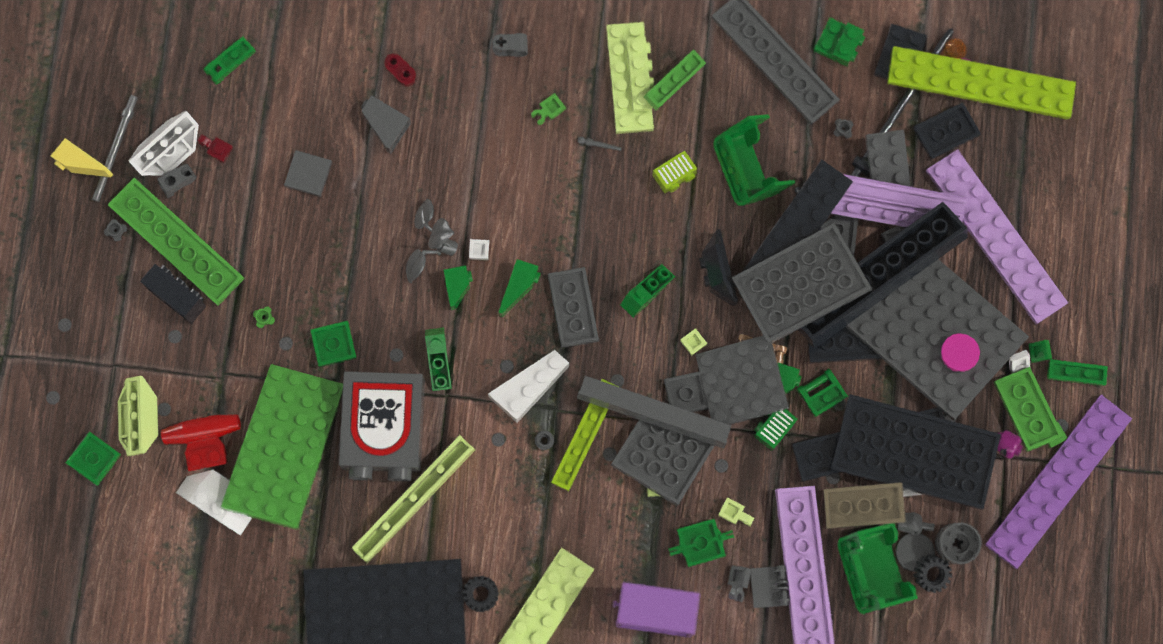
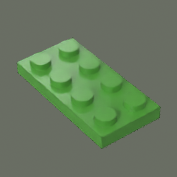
M1030 367L994 381V385L1012 423L1022 439L1026 452L1063 437Z

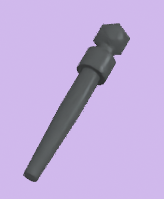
M579 137L577 139L579 144L584 143L587 146L593 145L619 151L622 149V147L593 141L590 138L584 139V137Z

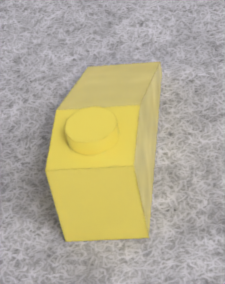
M66 138L51 155L56 161L54 164L63 171L66 168L71 173L112 177L113 175L107 167Z

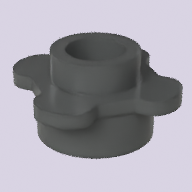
M837 119L835 121L836 130H834V135L836 137L845 136L850 138L852 136L853 122Z
M113 219L108 224L107 229L104 230V234L111 236L114 241H120L122 234L127 231V227Z

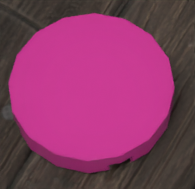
M966 334L951 335L941 346V359L946 367L952 371H969L976 365L980 357V349L977 342Z

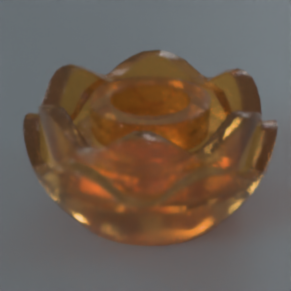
M958 38L947 41L944 48L945 55L951 58L963 59L967 53L966 44Z

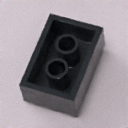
M154 264L140 282L148 291L192 324L206 308V305L203 303L204 298L193 288L188 290L189 287L179 277L174 279L175 276L165 266L159 267Z

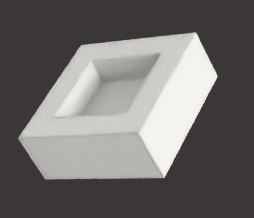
M470 239L469 259L488 260L489 240Z
M1027 350L1015 353L1009 359V369L1012 374L1030 367V355Z

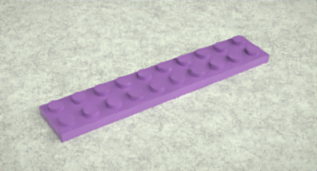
M1100 395L985 543V546L1013 568L1018 569L1132 418L1104 396Z

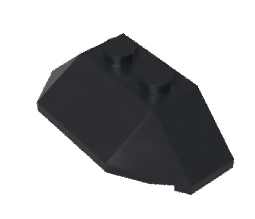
M717 229L702 251L701 258H699L700 267L705 270L706 276H703L705 287H709L710 293L731 306H736L738 299L721 229Z

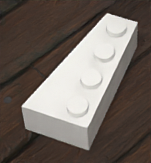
M554 350L488 393V396L518 423L568 369L569 362Z

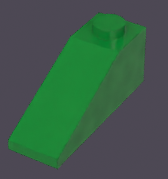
M516 260L498 312L499 317H504L533 288L534 283L538 284L541 275L538 272L539 266Z

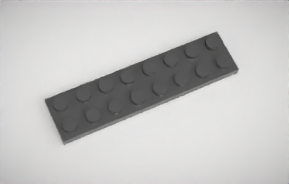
M730 0L712 15L711 18L811 125L839 102L840 99L747 0Z

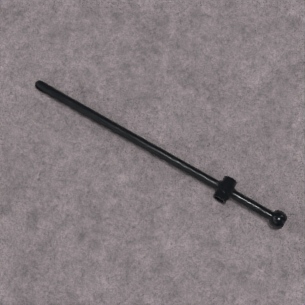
M952 28L947 30L932 54H941L954 34ZM908 88L879 133L889 132L916 89ZM867 151L862 158L857 155L852 161L851 165L855 169L851 176L859 177L862 172L866 175L869 173Z

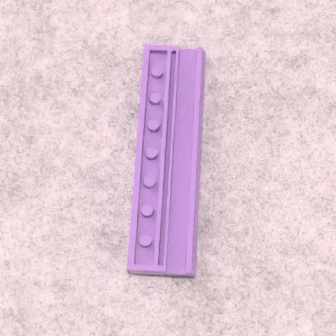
M843 174L851 179L853 183L831 212L837 215L908 227L941 202H944L963 222L967 197Z

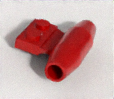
M238 414L211 415L182 421L161 429V438L164 445L187 444L185 456L188 471L228 464L225 445L219 437L240 430L241 422Z

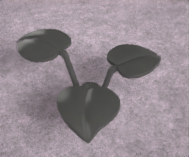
M428 198L417 210L414 225L417 229H422L425 226V228L431 231L432 234L430 235L428 245L429 248H437V250H423L421 252V250L416 249L411 254L406 265L407 279L411 284L423 271L426 254L441 255V253L453 256L458 248L457 242L449 239L455 233L450 228L446 219H438L432 228L428 225L434 212L433 204Z

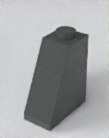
M371 95L369 100L366 99L361 106L363 117L386 151L391 154L411 125L410 118Z

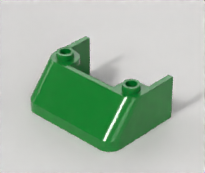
M769 114L748 116L717 136L714 140L716 155L733 199L739 206L749 205L775 196L795 184V180L778 181L775 177L765 179L755 154L753 145L758 143L760 139L758 125L769 119Z

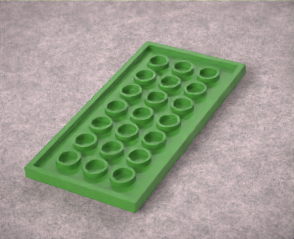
M273 364L270 365L221 509L298 530L343 395L342 383Z

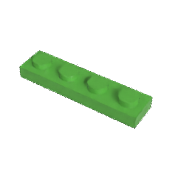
M692 50L643 97L657 110L699 71L706 62L695 50Z

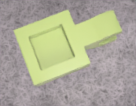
M729 498L726 499L718 514L721 518L735 525L740 520L744 524L751 526L754 517L742 512L745 506Z

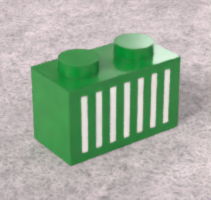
M788 410L768 414V420L765 423L761 421L755 428L757 433L754 437L771 451L774 450L798 420Z

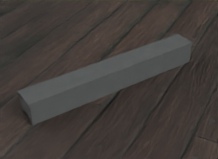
M585 376L577 399L723 449L727 444L731 425Z

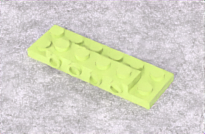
M644 22L607 25L616 134L654 131L652 106L643 97L654 87L653 78H649V71H652V60H648L647 53L651 51L650 42H646Z

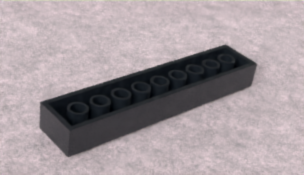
M941 202L858 262L860 269L872 288L871 291L798 329L799 332L815 349L968 238L967 227L944 202Z

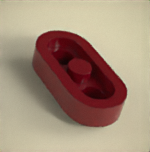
M390 54L385 58L386 70L401 85L411 86L415 83V70L400 55ZM396 60L397 63L395 65H392L391 61ZM405 73H409V74H410V76L407 77V78L404 77L403 75H404Z

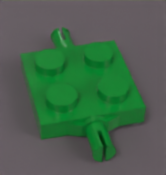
M714 518L677 529L679 546L668 548L670 556L682 553L689 568L726 557L723 542L724 540L734 538L732 530L721 533L717 528Z

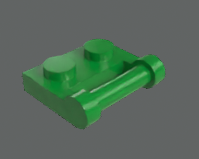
M829 368L824 371V374L805 386L801 385L796 388L798 394L815 418L848 397ZM827 380L830 381L831 385L812 397L808 395V392Z

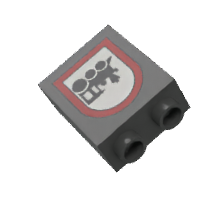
M344 372L339 466L343 470H349L348 479L372 480V471H388V480L407 482L411 481L412 472H421L425 391L423 374Z

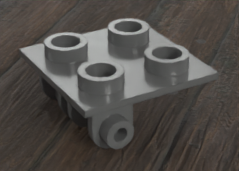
M785 565L750 568L752 569L750 576L754 608L789 606L790 599H788L787 592L789 587L786 584L788 581H786L785 571H787Z

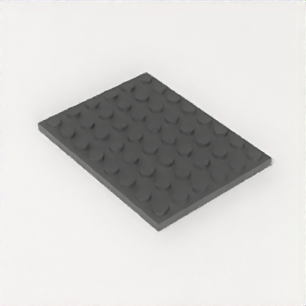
M939 259L846 326L849 331L860 338L864 344L868 345L872 351L878 354L953 421L1029 337ZM966 334L977 342L980 349V357L976 365L969 371H952L943 363L941 359V346L951 335Z

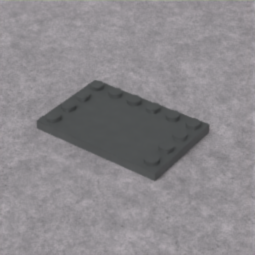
M835 223L732 277L768 345L872 290Z

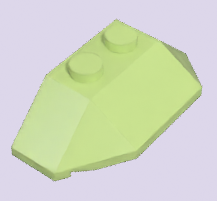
M136 376L125 379V386L118 400L119 441L126 450L127 456L144 454L158 436L157 396L143 376Z

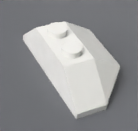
M187 111L167 120L143 141L135 150L129 162L141 175H165L175 169L195 151L199 125Z
M214 470L187 476L176 493L241 535L252 518L221 509L230 481Z

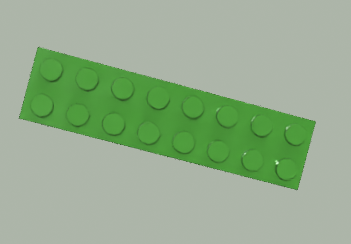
M135 178L108 204L115 213L217 306L245 279Z

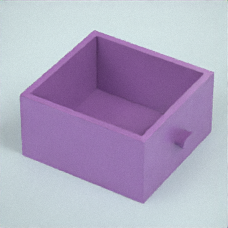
M623 583L619 604L616 601L613 604V608L619 606L616 627L690 638L695 634L700 593Z

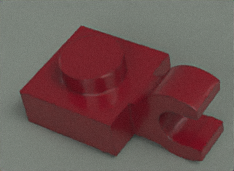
M201 134L197 140L200 145L208 148L207 155L223 164L233 149L232 145L217 137L212 141Z

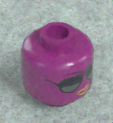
M1008 430L999 432L998 434H1001L997 453L1008 459L1013 458L1014 455L1019 456L1024 447L1021 445V437Z

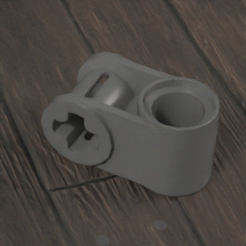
M498 34L493 38L492 50L497 56L523 57L528 55V36L526 34Z

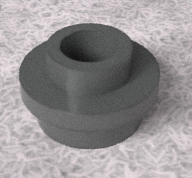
M541 431L535 437V444L541 450H548L554 444V437L548 431ZM544 437L548 439L546 444L541 443V439Z

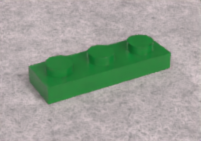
M1050 359L1048 361L1047 379L1106 386L1108 366Z

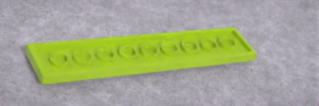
M896 46L892 48L887 84L1064 119L1071 118L1076 82Z

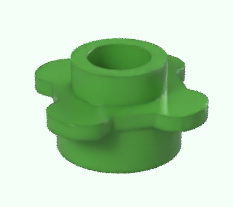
M270 307L253 312L258 328H263L267 324H274L275 319L271 315L272 310Z

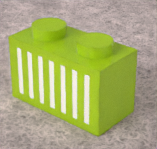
M684 150L654 169L652 176L664 193L668 191L672 193L680 187L679 184L684 181L686 183L690 182L696 177L697 167Z

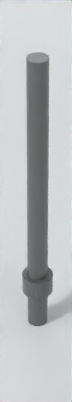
M133 95L130 96L126 108L123 109L121 114L122 120L104 165L110 172L129 120H132L135 113L133 110L138 98ZM100 176L92 198L93 201H100L108 177Z

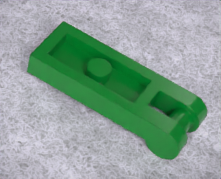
M242 36L209 63L203 71L210 75L212 81L217 85L256 51ZM219 66L222 70L217 73L215 69Z

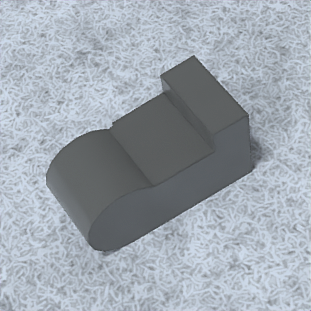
M184 164L159 177L157 180L166 197L170 198L176 191L194 182L196 175L188 164Z

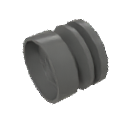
M962 522L942 527L935 539V548L938 555L951 564H965L973 561L980 553L982 546L978 531L970 524ZM955 540L961 543L958 545V548L952 545Z

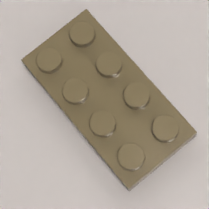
M903 483L824 489L827 529L906 523Z

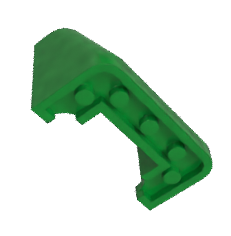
M886 524L858 531L838 540V550L853 600L858 612L861 614L918 599L914 585L909 581H902L891 545L896 543L898 539V531L895 524Z

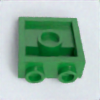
M830 17L815 46L814 52L847 67L850 61L854 62L858 54L855 51L857 45L862 46L866 37L863 35L864 30L850 23L846 25Z

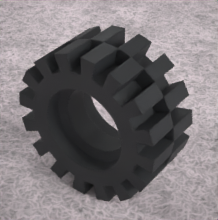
M927 555V558H921L922 562L917 561L916 564L919 566L918 568L914 567L916 573H913V576L917 578L915 582L921 588L928 592L936 593V591L941 592V588L946 589V583H951L948 578H952L953 574L949 573L952 569L944 559L936 555ZM931 567H937L939 570L938 577L933 581H929L927 579L928 570Z
M475 576L465 584L463 599L466 605L476 612L489 611L498 601V588L489 577ZM479 586L485 587L489 593L488 598L483 602L476 601L473 597L474 590Z

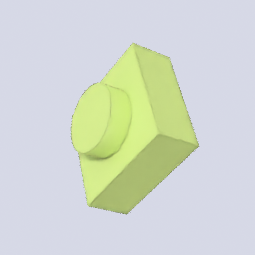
M696 328L680 339V342L691 356L707 345V342Z

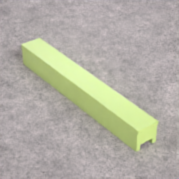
M459 435L352 547L353 550L368 563L466 461L475 449Z

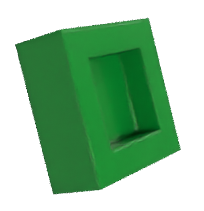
M1049 340L1028 344L1032 363L1052 359Z

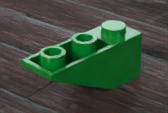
M661 264L625 296L620 306L634 318L675 276Z
M444 327L425 330V340L432 391L452 389Z

